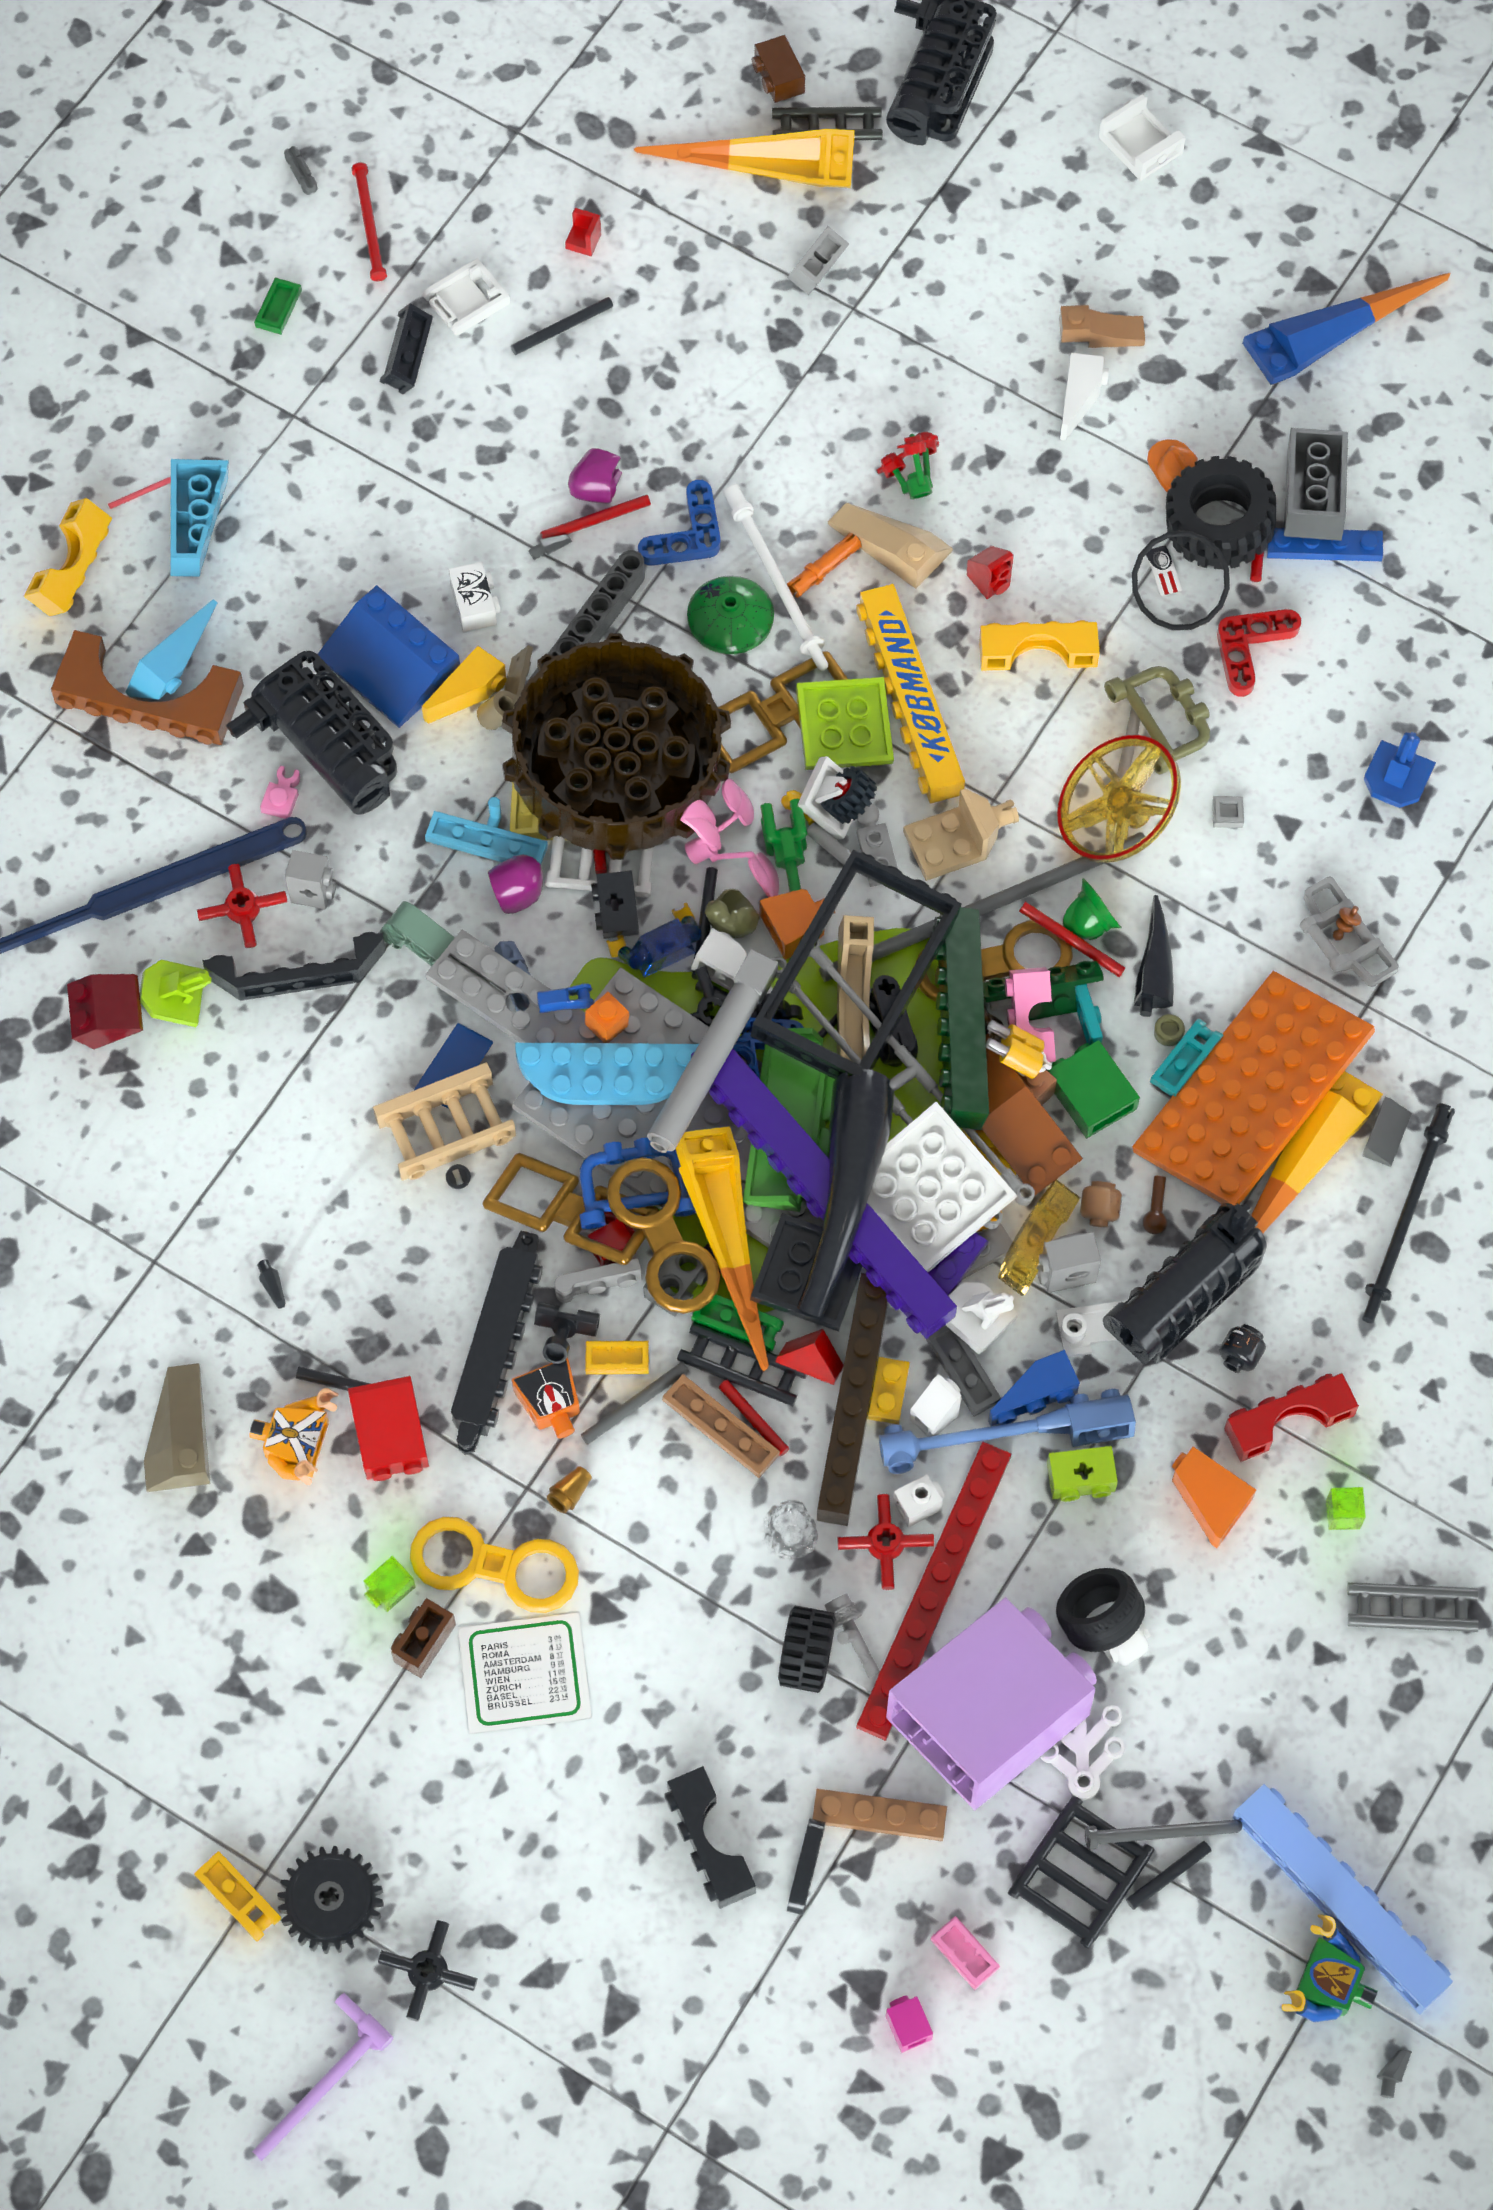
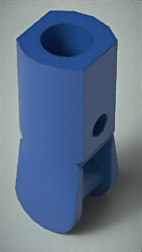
M580 984L562 989L537 992L539 1012L589 1008L594 1004V1000L590 998L589 993L592 987L590 984ZM578 995L576 1000L569 999V996Z

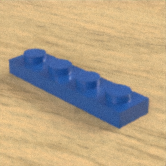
M1275 528L1273 539L1267 544V558L1382 562L1383 531L1343 530L1342 541L1286 537L1284 536V528Z

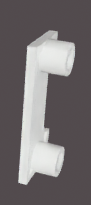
M1127 1300L1056 1310L1062 1347L1067 1356L1092 1354L1090 1344L1117 1340L1105 1329L1103 1317L1118 1303H1125ZM1076 1327L1078 1332H1071L1069 1328Z

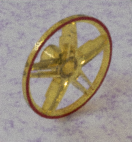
M1126 735L1100 744L1083 757L1068 776L1058 803V826L1067 845L1087 860L1109 863L1129 858L1154 842L1169 824L1180 797V770L1171 752L1161 743L1150 737ZM1130 746L1146 747L1135 759L1122 779L1102 759L1106 754L1120 748ZM1160 756L1167 763L1171 774L1170 800L1141 793V789L1155 770L1153 766ZM1095 762L1099 764L1111 779L1107 785L1104 784L1093 767ZM1089 769L1103 796L1069 814L1073 792L1079 780ZM1145 801L1154 802L1158 804L1163 803L1167 804L1168 806L1167 808L1148 805ZM1163 815L1156 827L1145 838L1123 850L1124 840H1127L1129 827L1133 829L1140 828L1148 822L1150 816ZM1107 819L1106 853L1090 851L1080 845L1075 839L1073 831L1082 827L1088 828Z

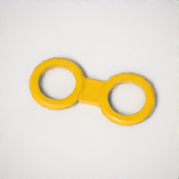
M441 1517L424 1525L417 1532L411 1543L410 1561L414 1573L425 1584L438 1590H455L467 1586L478 1577L503 1583L507 1595L517 1606L530 1612L547 1613L562 1607L572 1598L578 1586L579 1569L574 1556L564 1545L551 1539H534L522 1543L515 1550L485 1544L481 1533L471 1523L458 1517ZM443 1531H456L463 1534L471 1542L473 1548L472 1560L468 1567L461 1573L453 1576H440L433 1573L423 1560V1551L428 1540L435 1534ZM535 1553H548L557 1557L564 1565L566 1571V1579L562 1588L555 1595L545 1599L532 1598L524 1594L516 1582V1571L520 1563L526 1557Z

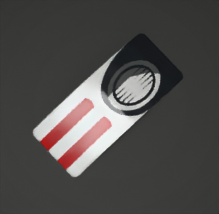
M1167 547L1152 548L1146 554V557L1151 566L1159 594L1164 596L1182 591Z

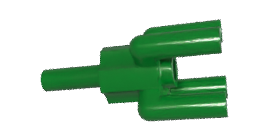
M798 798L790 801L792 828L783 827L776 830L772 804L764 803L760 806L762 814L760 820L766 853L769 856H774L777 868L786 870L789 892L801 889L797 867L804 864V851L807 849V828L803 809L798 806L800 800Z

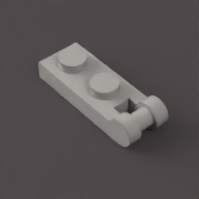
M631 1259L627 1265L613 1263L560 1275L555 1280L556 1298L562 1303H568L573 1299L574 1295L587 1292L594 1295L614 1286L620 1288L633 1286L637 1281L642 1280L639 1259Z

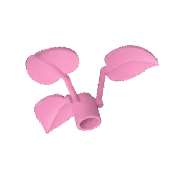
M727 779L722 784V795L729 809L733 811L732 816L716 827L715 816L704 801L697 800L691 803L684 811L680 821L690 826L699 837L685 844L686 853L694 864H698L708 858L715 862L721 859L747 857L749 858L748 864L753 876L768 898L777 896L779 892L778 874L771 861L763 853L759 852L755 855L754 852L749 851L718 854V850L721 849L719 833L736 821L737 818H739L744 826L750 825L754 820V809L750 799L734 780Z

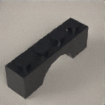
M704 1766L667 1781L668 1792L664 1793V1797L670 1811L677 1810L682 1821L677 1823V1827L683 1841L690 1840L695 1852L690 1853V1857L696 1871L703 1870L708 1882L703 1883L709 1901L713 1902L716 1900L719 1909L756 1894V1885L744 1857L731 1856L719 1852L712 1847L705 1837L703 1831L704 1821L709 1811L717 1804V1798Z

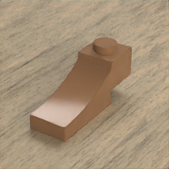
M1089 305L1061 306L1060 308L1061 343L1088 342V348L1145 345L1143 316L1103 313L1089 309Z

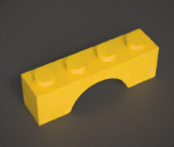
M87 498L71 502L59 525L67 541L68 552L66 561L59 570L50 568L36 572L24 597L49 616L67 612L73 605V596L76 590L85 580L84 574L88 566L97 556L96 550L100 542L105 539L109 532L108 526L112 517Z
M1084 620L1074 623L1050 621L1045 624L1020 622L1015 625L991 623L980 626L981 671L1010 670L1014 660L1023 652L1031 649H1046L1056 653L1064 660L1068 668L1097 667L1100 652L1097 622Z

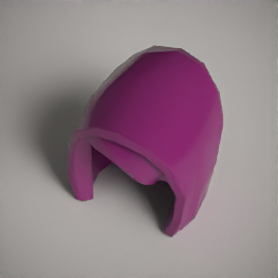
M599 448L589 449L574 466L569 475L568 487L571 496L588 502L611 503L616 493V486L622 475L619 469H615L621 457Z
M524 854L516 855L488 871L494 894L504 913H517L538 901L543 887V871L541 864L535 858Z

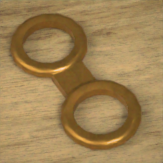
M1033 920L1024 921L1015 925L1006 934L1002 945L981 949L983 982L992 978L1010 976L1009 970L1025 969L1014 956L1016 942L1025 935L1042 933L1056 941L1060 948V959L1055 966L1059 967L1070 966L1073 959L1072 946ZM926 973L919 988L928 998L936 1001L939 988L930 982Z
M642 1157L628 1160L619 1166L609 1179L607 1199L610 1209L619 1221L631 1228L642 1229L653 1252V1256L647 1264L645 1276L648 1292L657 1304L668 1311L682 1314L699 1311L709 1304L717 1293L720 1273L717 1262L711 1253L697 1243L683 1241L676 1226L673 1215L679 1208L681 1198L678 1178L668 1166L656 1159ZM647 1171L661 1177L667 1186L669 1194L668 1201L662 1210L654 1215L640 1216L626 1209L621 1202L619 1191L625 1178L632 1173ZM679 1254L691 1255L698 1259L705 1267L707 1284L702 1293L695 1298L687 1300L674 1299L666 1294L660 1286L658 1278L659 1269L663 1262L671 1256Z

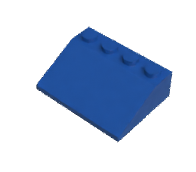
M377 585L353 606L318 653L320 658L333 672L398 728L422 708V705L460 665L459 655Z

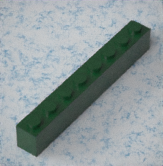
M961 907L954 925L935 957V960H938L935 984L939 985L936 1009L940 1010L941 1016L937 1024V1035L941 1036L942 1040L938 1050V1060L943 1064V1069L939 1076V1086L944 1088V1095L941 1098L940 1106L959 1128L981 1130L989 1115L980 914L978 909ZM940 914L939 917H935L933 932L943 915Z

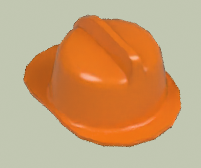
M1167 439L1159 441L1151 447L1148 452L1147 461L1161 486L1168 492L1176 476L1181 477V471L1187 466L1194 467L1198 458L1184 443Z

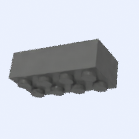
M1304 428L1290 429L1286 465L1284 536L1342 541L1346 519L1348 432Z

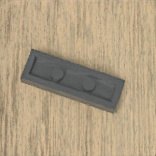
M946 1325L926 1339L949 1378L960 1388L961 1397L973 1417L998 1403L1001 1399L999 1393L966 1342Z

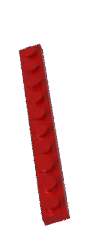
M982 1441L858 1720L857 1729L882 1740H887L893 1727L886 1718L889 1690L919 1667L1009 1464L1012 1453Z

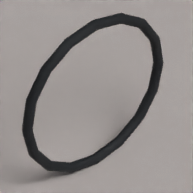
M1169 531L1152 539L1138 554L1132 570V593L1140 610L1154 624L1170 630H1192L1210 622L1223 608L1230 590L1229 567L1221 550L1207 537L1191 531ZM1170 537H1190L1204 542L1217 555L1224 570V589L1218 605L1205 618L1192 624L1173 625L1157 619L1144 606L1138 592L1137 573L1143 557L1155 544Z

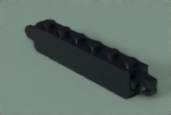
M520 1231L513 1247L502 1249L497 1258L451 1408L452 1421L455 1427L459 1429L456 1439L458 1448L464 1455L475 1452L480 1436H488L490 1427L495 1428L498 1421L499 1409H496L498 1399H504L508 1387V1380L504 1379L507 1370H512L515 1365L517 1352L513 1351L516 1340L521 1341L526 1325L522 1322L524 1313H530L534 1301V1294H531L533 1284H539L543 1266H539L537 1254L539 1237L534 1233Z

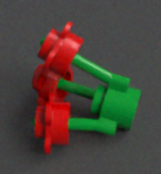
M921 432L917 435L910 434L909 437L904 438L905 444L897 446V449L903 448V453L896 455L893 452L881 459V467L876 470L877 473L881 474L884 472L887 478L896 476L903 494L909 493L910 499H919L932 494L931 488H933L930 476L929 455L937 452V447L939 446L938 436L930 432ZM913 455L916 472L907 475L908 480L905 481L901 474L906 468L903 458ZM919 455L923 456L924 471H922Z

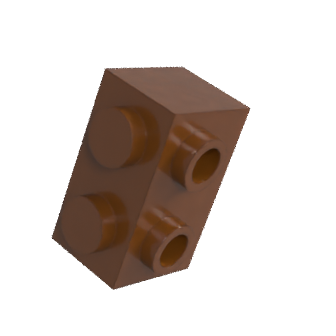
M785 35L754 45V57L751 58L753 68L756 73L760 72L764 91L766 94H771L774 103L805 93L806 76Z
M428 1598L425 1599L421 1607L417 1606L408 1621L409 1625L403 1634L399 1633L391 1646L394 1663L419 1678L423 1677L456 1626L454 1614Z

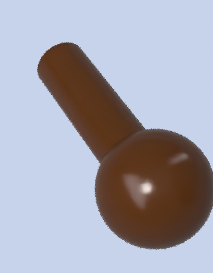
M1154 1176L1150 1211L1143 1218V1227L1150 1234H1160L1167 1227V1218L1162 1212L1166 1177Z

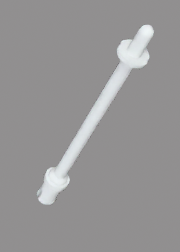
M738 484L728 486L724 489L723 495L732 509L731 516L734 521L742 522L804 642L800 646L801 653L811 655L817 668L821 671L826 670L828 662L821 651L825 645L824 639L820 636H814L752 519L754 513L751 503H747Z

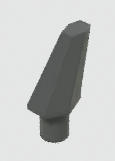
M567 534L539 539L540 543L528 550L533 560H536L545 553L549 555L571 543L572 540Z
M1398 2050L1378 2073L1377 2078L1382 2080L1380 2096L1394 2098L1395 2085L1402 2082L1412 2051Z

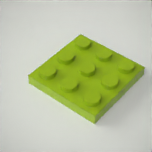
M884 677L796 684L805 770H814L818 759L825 756L830 758L840 768L893 764L894 755Z

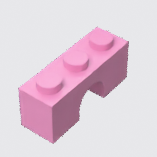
M1046 967L1009 970L1010 978L1005 979L1006 996L1011 997L1012 1009H1007L1008 1026L1014 1024L1043 1040V1052L1046 1055L1047 1061L1056 1062L1054 1031L1050 1027L1035 1028L1030 1025L1028 1019L1029 1012L1034 1005L1040 1002L1052 1001L1050 971Z

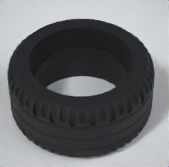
M1116 1568L1094 1569L1078 1576L1063 1590L1056 1605L1057 1620L1069 1641L1078 1649L1089 1652L1107 1651L1123 1644L1135 1634L1145 1616L1143 1597L1132 1578L1124 1571ZM1109 1602H1114V1604L1103 1613L1094 1617L1086 1618L1093 1610H1095L1099 1606Z

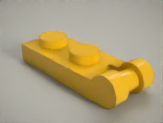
M219 1851L194 1873L195 1877L256 1942L264 1936L263 1931L271 1924L275 1926L282 1919ZM258 1908L263 1914L253 1922L248 1915Z

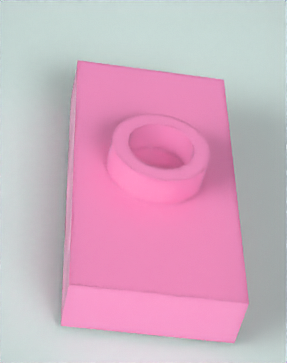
M956 1916L930 1938L974 1990L1000 1968L999 1964Z

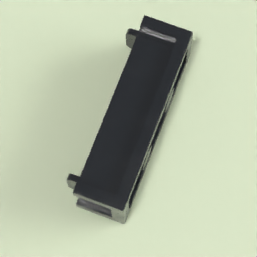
M411 303L398 312L397 316L400 318L385 373L380 377L379 381L399 389L398 392L401 394H405L415 386L433 320L432 315Z

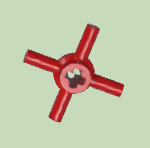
M232 864L228 867L233 890L227 896L224 904L197 909L199 921L228 916L229 919L240 924L245 948H253L257 943L252 922L259 914L260 908L287 903V896L285 891L257 896L253 891L244 887L240 865Z
M879 1494L877 1495L878 1524L869 1531L867 1536L837 1537L838 1550L868 1549L873 1557L880 1560L882 1589L892 1590L895 1588L893 1559L897 1558L906 1547H934V1534L904 1535L899 1527L891 1524L890 1495ZM882 1538H889L890 1546H883Z

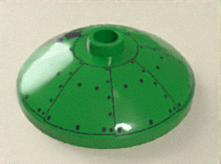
M723 576L704 583L695 591L688 604L687 620L691 633L704 647L722 654H739L754 649L767 638L774 622V608L767 592L757 583L739 576ZM727 603H734L735 605L732 606V607H729V606H727L726 604H727Z

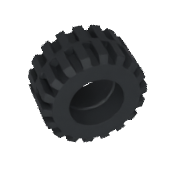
M796 1605L790 1611L779 1666L778 1680L780 1686L819 1693L822 1690L826 1679L836 1622L833 1612Z

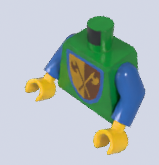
M1318 1914V1917L1323 1921V1926L1321 1928L1311 1925L1310 1930L1314 1934L1323 1935V1939L1319 1937L1314 1944L1297 1989L1284 1992L1285 1995L1290 1996L1292 2004H1282V2010L1286 2012L1295 2011L1298 2015L1312 2022L1336 2020L1340 2016H1345L1352 2002L1371 2009L1378 1991L1360 1983L1365 1971V1967L1361 1964L1360 1956L1347 1938L1336 1928L1335 1920L1331 1916Z

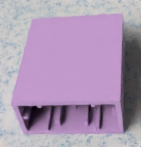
M1006 1597L889 1690L886 1714L888 1721L974 1811L1090 1716L1095 1693L1094 1685L1097 1682L1092 1668L1081 1656L1072 1652L1064 1657L1048 1641L1052 1637L1051 1630L1039 1613L1029 1607L1020 1612Z

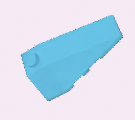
M214 599L211 600L139 661L125 692L129 697L159 700L167 692L171 695L179 688L182 683L180 677L218 602Z

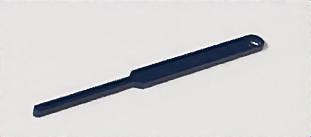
M288 817L95 893L84 906L0 938V954L90 918L107 920L229 872L228 867L232 864H239L241 867L297 845L306 838L305 823L300 818ZM291 824H296L302 828V832L299 836L290 838L284 835V829Z

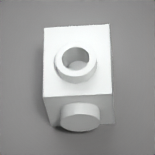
M928 1474L895 1490L893 1494V1502L908 1528L941 1511L942 1499L945 1498L937 1481L932 1482Z

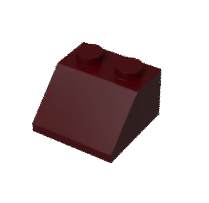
M91 974L67 984L73 1040L95 1050L143 1031L137 975Z

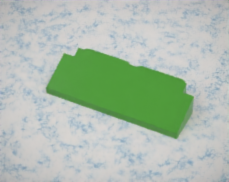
M787 1028L823 1046L824 1039L813 1028ZM765 1044L760 1080L829 1158V1129L825 1127L826 1121L830 1120L832 1088L835 1079ZM751 1144L743 1202L746 1205L800 1212L802 1198L804 1197L801 1194L796 1195L788 1186V1179L781 1171L776 1172L770 1166L766 1153L762 1149L757 1150Z

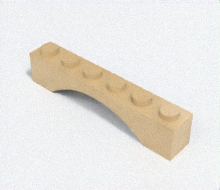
M844 915L838 927V973L869 1008L874 946V917ZM837 984V1032L862 1060L870 1046L869 1020ZM837 1044V1054L852 1061Z

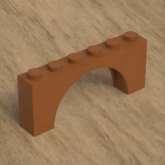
M74 630L51 687L56 704L65 709L76 708L84 710L92 716L103 715L111 717L120 723L131 722L139 724L143 728L152 731L156 729L166 731L179 738L184 736L194 738L206 745L214 743L222 746L228 730L226 724L231 722L244 687L240 671L213 665L206 678L195 689L181 697L163 702L140 701L116 690L104 676L103 662L106 649L102 637Z

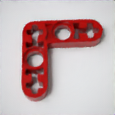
M1283 609L1223 618L1220 621L1217 639L1227 685L1233 695L1244 697L1249 695L1254 689L1255 672L1248 644L1294 638L1298 635L1301 626V617L1296 611ZM1288 620V623L1292 625V628H1287V625L1283 624V621ZM1272 621H1274V627H1276V630H1274V631L1272 630V628H1273V622H1272ZM1257 622L1263 623L1267 630L1263 633H1257L1252 630L1251 625ZM1243 625H1246V628H1245V633H1246V634H1244V629H1242V626H1243ZM1226 628H1231L1235 635H1230ZM1238 651L1243 654L1244 659L1240 662H1234L1229 658L1228 654ZM1242 670L1241 675L1243 681L1246 682L1245 686H1241V683L1237 682L1238 671Z

